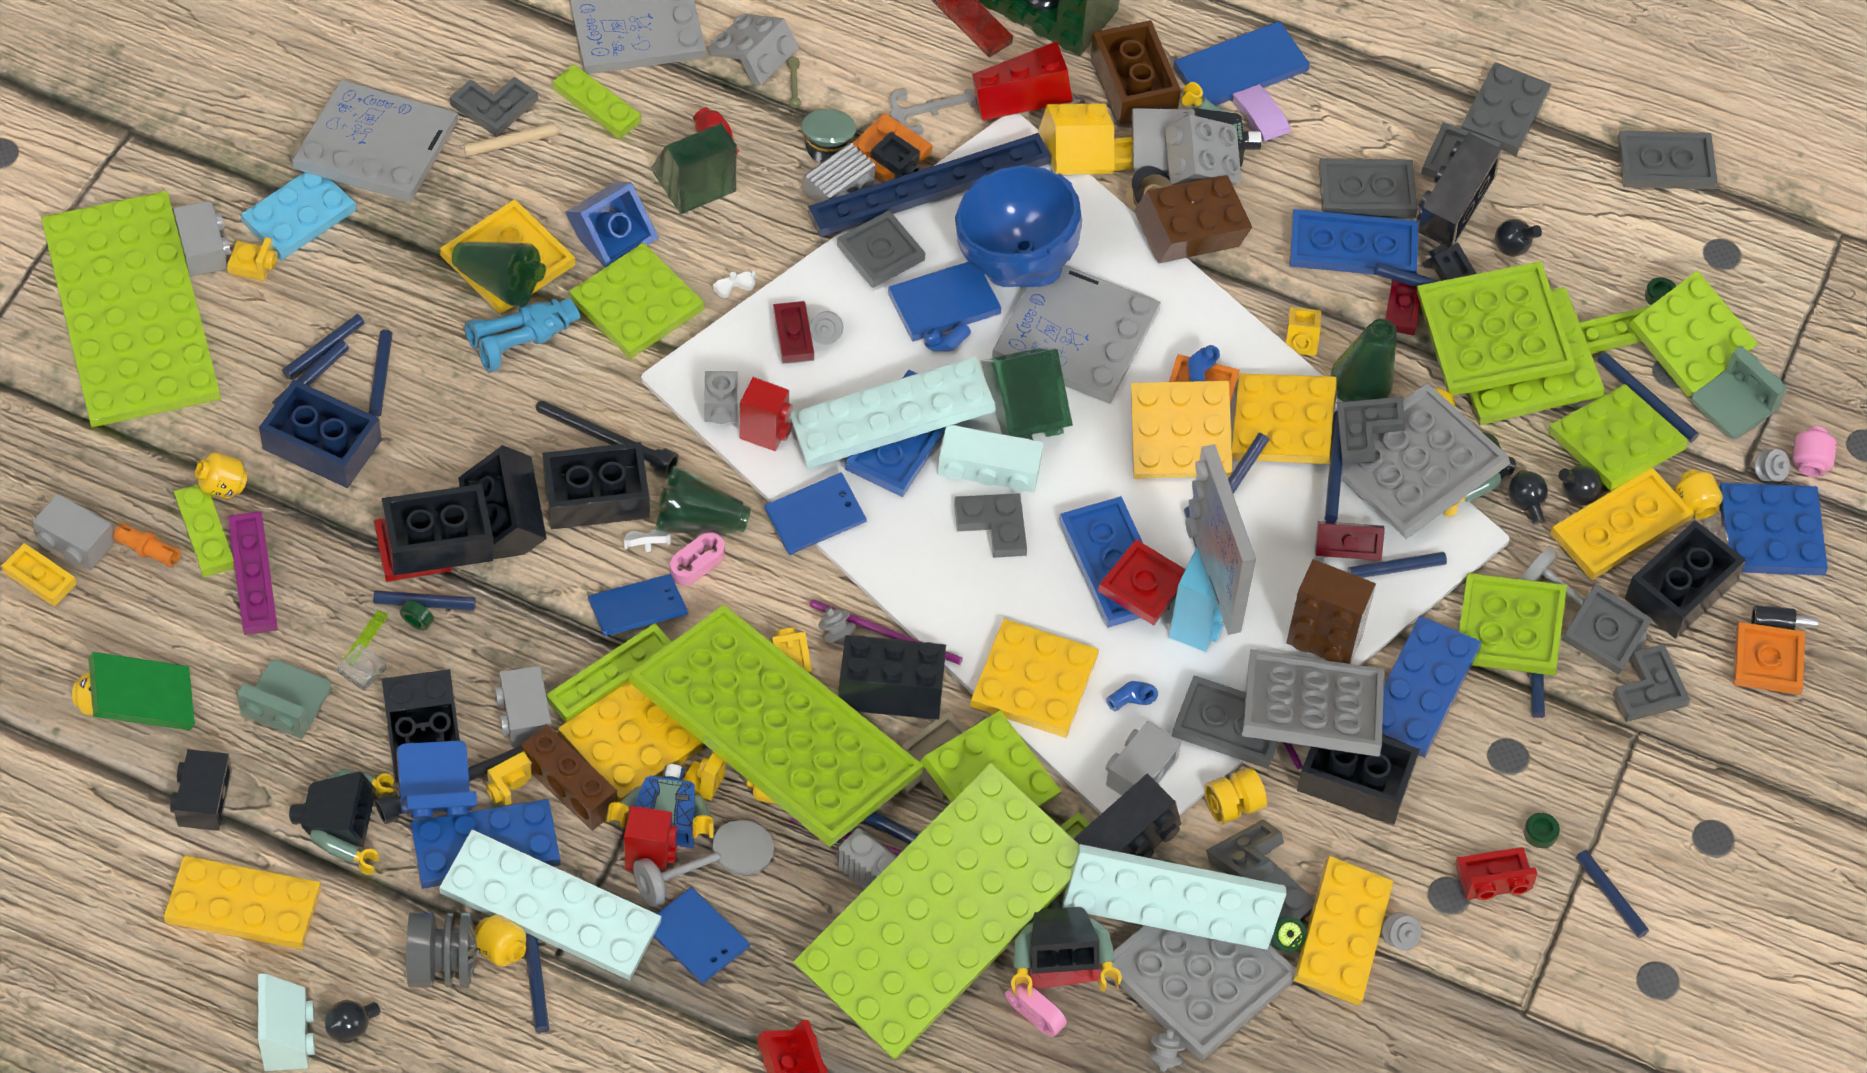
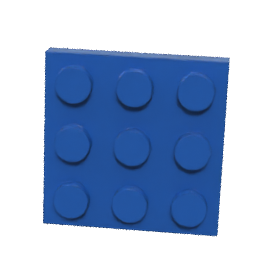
M1720 483L1719 488L1723 494V500L1720 504L1724 543L1746 559L1741 573L1825 576L1828 568L1818 486Z

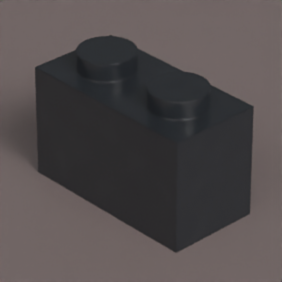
M187 749L185 762H179L177 769V782L180 783L179 790L172 793L170 812L175 813L178 827L220 830L232 774L229 753Z

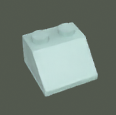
M258 974V1041L264 1070L307 1069L308 1055H315L314 1033H308V1022H314L315 1020L314 1001H307L305 987L268 974Z

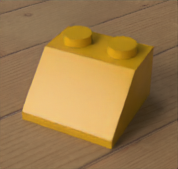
M1095 103L1047 104L1038 133L1051 154V166L1054 173L1062 175L1113 174L1115 170L1114 124L1106 105Z

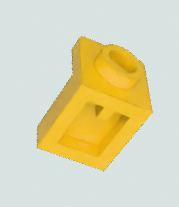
M265 237L262 246L237 241L227 264L228 273L265 281L269 269L273 270L275 268L278 257L277 251H274L272 238Z
M1290 307L1286 344L1298 354L1315 356L1317 354L1321 329V310Z
M795 627L777 630L776 637L770 638L769 641L807 672L811 673L812 668L806 633H796Z
M524 751L488 770L486 791L494 804L499 802L501 806L512 805L509 790L519 789L531 779V761Z
M713 752L710 758L704 757L701 763L697 761L692 762L683 781L694 783L695 794L712 801L725 777L727 762Z

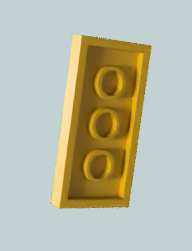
M1651 468L1552 527L1550 535L1587 576L1594 580L1691 521L1694 512L1685 506L1679 495L1654 468Z
M184 856L164 914V920L167 924L303 950L321 892V883Z
M1328 857L1323 867L1306 931V940L1301 949L1293 981L1357 1006L1363 1001L1393 885L1392 880L1334 857Z

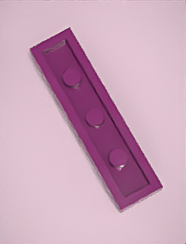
M262 511L229 515L228 520L244 635L276 631L278 626Z

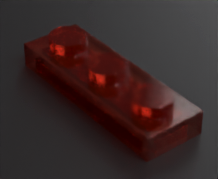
M932 0L988 57L1013 44V35L978 0Z

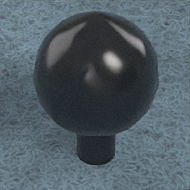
M1508 219L1498 226L1495 232V244L1507 256H1520L1529 250L1534 238L1542 235V229L1539 225L1529 226L1520 219Z
M1580 465L1571 470L1567 468L1560 470L1558 477L1562 481L1563 493L1569 501L1578 505H1586L1598 498L1602 490V481L1599 474L1593 468Z
M1520 470L1510 481L1508 487L1509 499L1517 508L1529 512L1533 525L1545 521L1540 506L1547 499V484L1541 475L1532 471Z
M352 1000L339 1001L333 1004L326 1013V1032L335 1041L349 1044L366 1032L369 1019L378 1016L380 1008L375 1002L362 1006Z

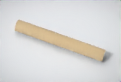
M550 123L465 144L463 149L465 156L469 157L557 135L555 124Z

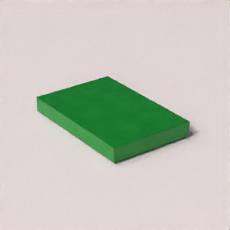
M92 652L89 656L93 717L189 731L193 728L195 719L189 666Z

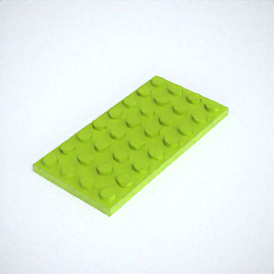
M168 191L41 217L91 428L220 400V391Z
M724 604L637 667L629 675V683L829 847L922 774V763Z
M990 763L793 963L884 1052L896 1061L1016 939L1022 929L1033 921L1034 912L1045 909L1067 887L1079 844L1000 770Z

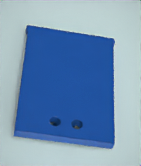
M842 472L764 505L789 555H793L798 551L867 522V518Z
M671 574L595 593L587 597L604 636L688 614L686 605Z
M690 887L657 913L661 916V923L653 937L701 984L709 980L750 947V943L707 903L693 887Z

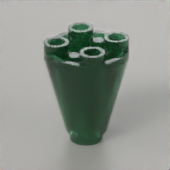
M461 242L456 245L452 253L453 266L457 267L461 273L505 304L511 306L525 307L537 282L542 281L546 272V266L541 263L538 249L529 243Z
M1386 319L1374 320L1333 364L1330 377H1337L1336 395L1341 401L1388 398L1393 390L1397 330L1392 322Z
M671 466L667 485L670 487L669 489L663 487L658 506L664 508V511H660L655 526L656 531L668 534L736 533V531H745L751 508L749 506L743 505V501L693 473Z

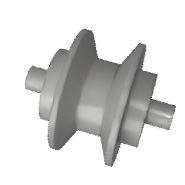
M831 311L819 313L810 324L811 336L816 342L824 345L836 342L841 337L844 328L842 319Z
M1764 449L1760 451L1754 463L1756 475L1759 479L1766 482L1784 480L1790 470V461L1787 454L1780 449Z
M831 607L826 609V614L818 624L821 630H828L824 637L826 642H841L844 645L845 635H851L855 630L856 626L854 623H846L845 621L849 617L848 610H833Z
M1401 912L1390 915L1385 920L1382 928L1384 940L1389 945L1400 950H1409L1416 946L1422 933L1419 921Z
M1168 1029L1167 1033H1161L1151 1038V1043L1157 1048L1156 1050L1149 1051L1148 1057L1156 1065L1160 1066L1161 1071H1167V1068L1183 1063V1058L1177 1052L1184 1050L1186 1043L1177 1035H1174V1030Z

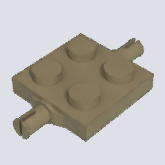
M947 711L939 717V720H935L901 747L920 762L925 755L971 727L960 722L950 711ZM984 716L983 719H981V720H980L979 722H977L976 724L980 723L981 721L985 720V719L988 718V717ZM924 766L922 774L902 790L906 794L916 785L922 783L928 786L941 801L947 798Z

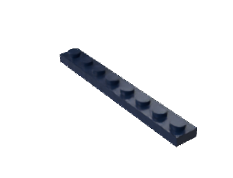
M1039 133L810 205L808 206V215L819 236L823 237L866 223L888 210L894 214L966 191L973 182L983 175L991 174L999 169L1021 165L1041 167L1050 164L1051 154Z

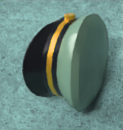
M818 109L804 118L801 126L809 155L820 163L851 143V139L854 138L856 132L854 120L848 114L835 109Z

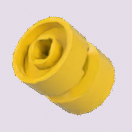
M1252 767L1232 773L1230 780L1226 777H1220L1204 785L1207 806L1215 821L1220 825L1239 819L1241 812L1249 815L1263 810L1267 806V797L1263 783Z

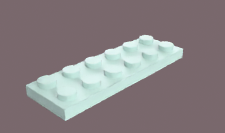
M975 356L791 412L790 420L807 468L809 469L995 412L996 408Z
M471 830L439 888L441 894L488 916L503 915L520 925L527 934L629 981L661 923V916L474 830Z
M1080 844L1071 871L1070 881L1063 897V908L1082 907L1086 910L1087 914L1268 950L1286 897V886Z

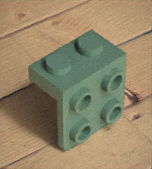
M1740 346L1732 352L1726 371L1693 393L1691 402L1730 439L1736 440L1779 410L1787 387L1779 377L1767 370L1755 355L1750 354L1744 347Z
M272 660L255 687L244 683L237 693L240 713L251 720L303 739L329 695L331 683L325 678L282 661Z

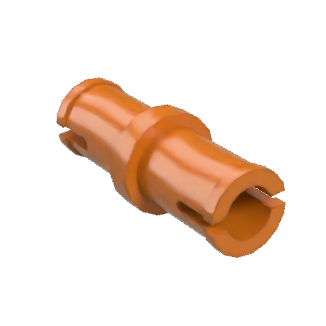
M121 522L120 526H117L114 531L113 541L135 550L137 555L144 559L150 557L169 568H173L174 564H177L180 559L181 550L178 547H173L159 540L157 535L150 531L144 533L125 522Z

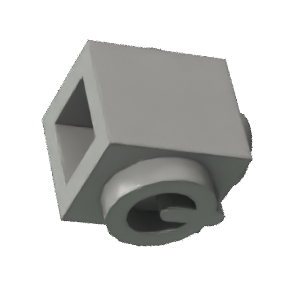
M705 371L704 422H714L717 424L737 422L738 371Z

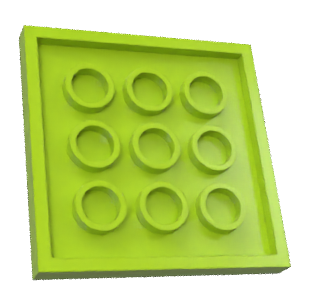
M1542 261L1417 286V295L1447 392L1451 393L1452 396L1575 371L1574 358Z
M1566 287L1551 291L1574 358L1575 371L1468 393L1479 425L1604 396V386Z

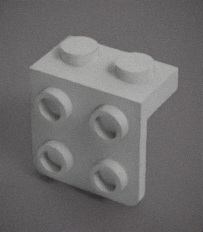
M742 14L734 19L733 24L724 33L719 34L714 39V42L707 50L710 56L740 59L752 83L762 85L799 47L784 18Z
M1188 115L1165 127L1170 186L1193 182L1199 178L1208 179L1223 175L1229 176L1232 185L1241 182L1235 126Z

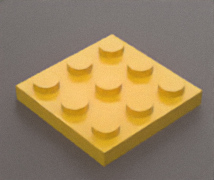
M515 199L440 248L441 257L500 315L576 265L575 257Z
M1239 373L1232 441V460L1240 461L1257 434L1262 433L1269 438V441L1256 461L1329 464L1337 377Z
M1229 381L1131 383L1133 479L1196 478L1195 463L1200 459L1202 446L1212 444L1216 445L1226 476L1230 477L1232 474Z
M1003 619L971 698L970 707L991 714L1001 710L1009 720L1067 738L1097 661L1099 649Z
M626 682L558 728V735L617 790V802H621L635 787L642 786L646 777H662L666 765L675 764L680 766L702 751V742L629 682Z

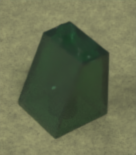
M720 123L664 147L651 166V171L680 215L736 192L737 145L723 124Z
M1039 347L980 360L986 383L995 402V413L1003 435L1033 440V434L1044 432L1045 437L1063 434L1064 427L1073 426L1057 348Z

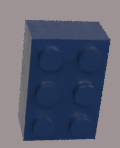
M295 379L259 426L263 450L347 489L382 441L378 417Z

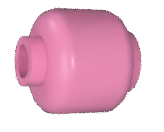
M1813 426L1806 431L1800 432L1795 438L1792 456L1793 464L1804 475L1811 477L1823 476L1825 472L1830 471L1834 467L1837 440L1823 427Z

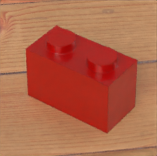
M752 377L740 400V439L776 452L781 440L786 441L792 429V423L788 422L793 405L789 403V389Z
M630 806L624 835L625 870L633 871L635 861L644 858L652 860L661 873L668 871L669 863L675 864L678 852V843H676L678 826L672 825V812Z

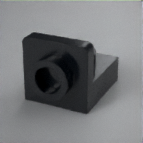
M892 131L871 150V158L894 173L895 178L920 171V151Z
M1458 242L1447 248L1445 243L1428 252L1431 258L1422 263L1424 268L1432 265L1441 281L1476 274Z

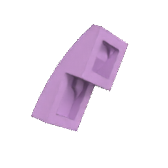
M1260 84L1233 94V104L1248 117L1249 129L1261 132L1262 141L1265 142L1291 132V127L1281 109Z

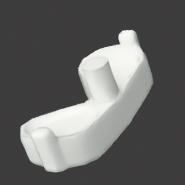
M752 271L736 275V272H731L730 277L718 280L713 284V291L719 297L725 299L729 297L734 286L747 291L753 290L756 273Z
M661 528L654 529L649 533L632 531L626 534L623 539L624 549L644 544L645 552L651 551V543L671 544L670 533Z

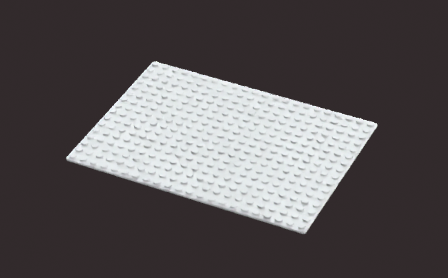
M1019 113L1001 117L934 166L1036 134L1038 129ZM1051 163L1040 167L1054 172ZM1090 174L1063 175L1072 183L1074 190L1079 196L1082 215L1079 245L1065 265L1161 302L1160 310L1110 404L992 357L993 348L1027 287H1001L993 284L986 274L984 275L1002 307L1001 314L968 324L967 326L970 328L971 334L954 351H931L925 346L924 338L912 342L888 294V287L969 262L958 245L955 216L966 191L893 214L925 251V261L872 288L837 246V237L860 225L845 229L642 374L641 380L654 395L769 503L842 472L865 514L867 522L814 545L912 638L922 642L946 644L947 652L963 657L961 665L945 660L944 668L971 694L975 691L1003 619L1099 649L1097 661L1067 738L1009 719L1007 720L1026 745L1101 815L1122 796L1106 786L1108 771L1105 768L1108 761L1116 752L1121 754L1126 748L1125 742L1134 729L1140 730L1146 721L1172 735L1173 727L1193 675L1246 692L1250 649L1325 660V658L1310 652H1301L1292 645L1286 644L1297 593L1312 559L1348 572V567L1438 552H1445L1446 565L1364 578L1376 583L1363 637L1351 661L1353 665L1362 666L1413 624L1419 616L1425 614L1465 581L1467 573L1473 574L1508 545L1509 536L1473 504L1467 503L1464 500L1459 503L1458 512L1454 516H1445L1443 512L1412 536L1405 539L1341 478L1338 520L1336 522L1384 525L1382 561L1316 556L1317 521H1325L1329 465L1255 461L1233 494L1256 557L1241 633L1228 635L1224 625L1218 642L1211 641L1207 652L1169 638L1176 599L1170 605V610L1165 611L1154 626L1139 618L1107 628L1059 522L1061 513L1122 496L1145 545L1185 569L1196 549L1193 539L1189 538L1187 534L1186 517L1184 514V508L1189 506V500L1193 499L1192 481L1196 480V478L1133 479L1131 383L1169 382L1177 354L1191 357L1201 348L1208 345H1214L1220 351V358L1216 361V364L1240 369L1239 373L1323 375L1189 259L1183 258L1158 264L1136 214ZM805 301L809 326L813 318L824 311L834 312L842 319L843 333L836 342L824 345L816 342L812 337L814 361L782 364L773 315V304ZM952 330L942 332L941 334H949ZM976 356L995 402L996 411L953 425L1041 441L1044 444L1035 492L1015 491L1008 487L983 485L976 481L951 479L944 475H938L939 455L943 436L905 495L901 497L846 471L845 463L850 456L808 469L793 426L786 441L781 440L776 452L740 439V400L752 377L789 389V403L793 405L792 412L902 379L908 369L919 374ZM705 371H738L737 422L725 424L704 422ZM1239 377L1230 405L1231 448ZM1338 388L1336 389L1335 411L1338 410L1337 403L1352 401ZM1232 460V472L1240 461ZM1020 493L1027 555L993 558L990 530L957 531L954 508L955 497ZM1129 681L1154 685L1158 690L1157 699L1150 705L1127 703L1115 712L1106 703V698ZM1177 739L1181 742L1178 760L1159 782V785L1176 801L1180 816L1205 795V783L1220 777L1229 776L1245 761Z

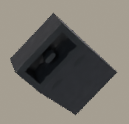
M450 669L381 678L395 781H399L397 748L401 744L460 741Z

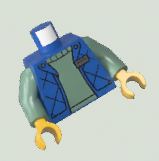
M666 765L662 777H646L642 786L635 787L621 802H613L608 807L606 822L618 820L620 821V827L623 828L627 824L630 806L672 812V825L678 826L676 843L680 847L694 848V838H697L698 834H708L709 838L714 837V820L704 798L695 794L694 783L683 781L685 770L679 765Z

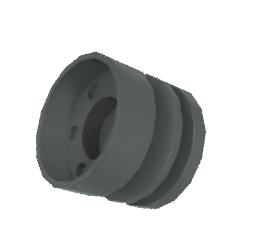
M410 912L406 946L408 987H433L436 971H443L444 983L447 988H452L454 972H459L460 987L470 988L477 957V936L472 924V914L462 913L460 929H455L454 914L447 913L444 928L437 929L434 913Z

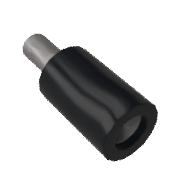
M1754 605L1751 624L1795 630V627L1817 628L1818 617L1798 616L1793 608Z

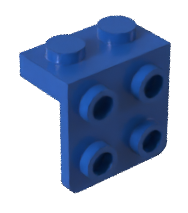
M463 741L401 744L397 748L401 814H412L414 819L433 817V812H447L449 817L468 815V810L477 806L476 791L470 792L467 747Z

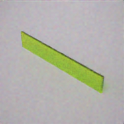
M380 610L376 611L344 657V662L352 666L355 665L388 617V614Z

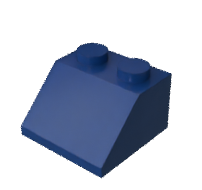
M616 181L565 211L578 239L604 267L618 260L643 242L648 245L659 238L632 182Z

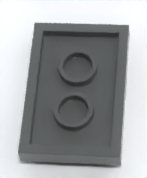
M1494 62L1461 125V129L1501 142V150L1517 156L1550 91L1551 83Z
M1619 131L1617 140L1623 187L1716 188L1718 180L1711 133Z
M1320 158L1318 167L1322 212L1363 216L1416 217L1418 208L1413 160Z
M1193 675L1173 727L1172 737L1269 769L1278 745V741L1242 736L1246 692Z

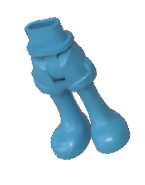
M570 298L560 302L556 299H551L550 302H536L520 306L518 312L512 315L492 320L471 319L465 323L464 329L470 346L473 349L479 348L483 367L488 373H492L500 368L503 352L513 346L531 341L535 344H542L563 329H568L569 323L580 319V314ZM517 327H522V328H519V329H517V330H514V331H511V332H508V333H504V334H500V335L493 336V335H495V334H497V333H499V332H502V331H505V330H508V329L517 328Z

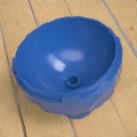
M1021 165L999 169L991 174L983 175L970 185L958 207L955 216L957 242L961 252L970 264H973L977 269L986 274L995 285L1001 287H1043L1052 284L1060 277L1063 266L1071 259L1079 245L1082 229L1079 196L1068 179L1062 174H1056L1046 168Z

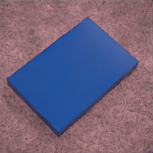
M970 262L888 287V294L912 342L923 339L924 333L931 328L934 330L938 329L942 333L954 329L960 322L968 325L1001 314L1002 307L986 276L973 264H970Z

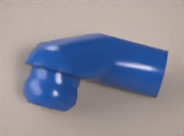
M962 322L949 334H941L938 329H928L923 336L925 346L931 351H954L971 334V330Z
M1208 345L1203 347L1189 358V382L1206 381L1205 372L1214 366L1220 358V351L1216 346Z
M1129 681L1106 698V703L1115 712L1127 703L1150 705L1157 699L1158 690L1154 685Z

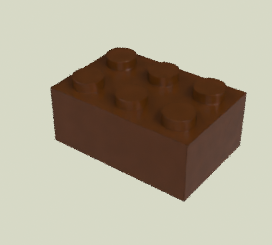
M1152 20L1093 32L1090 56L1119 125L1132 123V109H1178L1181 89Z
M1228 175L1147 190L1134 210L1158 264L1237 248L1253 228Z
M1312 559L1297 593L1286 644L1292 645L1301 652H1310L1325 658L1327 661L1351 664L1363 637L1376 583Z

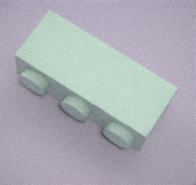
M949 425L946 426L939 455L938 475H944L951 479L976 481L983 485L1008 487L1015 491L1035 492L1044 442Z

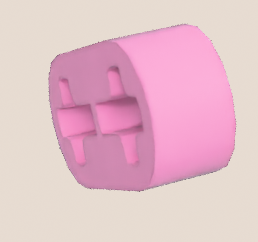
M704 533L677 552L670 561V574L674 582L680 585H690L720 564L725 556V544L722 537L716 533ZM704 547L709 549L716 547V552L713 553L711 550H708L704 553ZM682 565L686 568L691 565V571L686 569L679 571V566Z
M1024 983L1016 986V997L1012 994V987L1005 992L1010 1005L1045 1035L1054 1037L1066 1026L1067 1021L1063 1013L1034 987L1030 997H1028V985Z

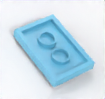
M304 172L242 213L241 221L262 242H264L265 237L272 238L274 251H277L278 258L282 261L355 212L356 203L331 179Z

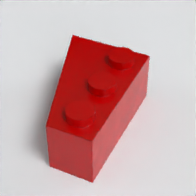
M1057 41L972 74L977 107L982 121L1046 108L1047 104L1073 102L1068 69Z

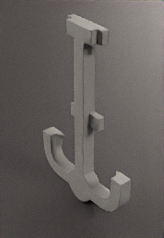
M906 89L895 91L890 97V107L892 109L890 116L917 135H920L924 131L922 125L909 127L905 122L907 117L931 112L932 116L939 114V109L967 102L972 108L976 107L977 104L972 90L966 89L963 95L935 102L933 99L927 100V104L904 109L899 107L897 103L898 99L907 100L908 93Z

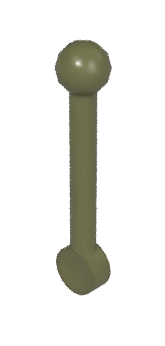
M790 57L787 61V66L791 69L792 98L789 100V105L791 108L796 109L801 105L797 88V69L800 66V61L796 57Z

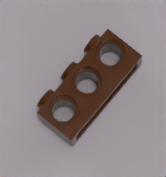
M547 724L521 744V752L524 751L531 761V774L591 831L606 820L609 804L617 802V790Z

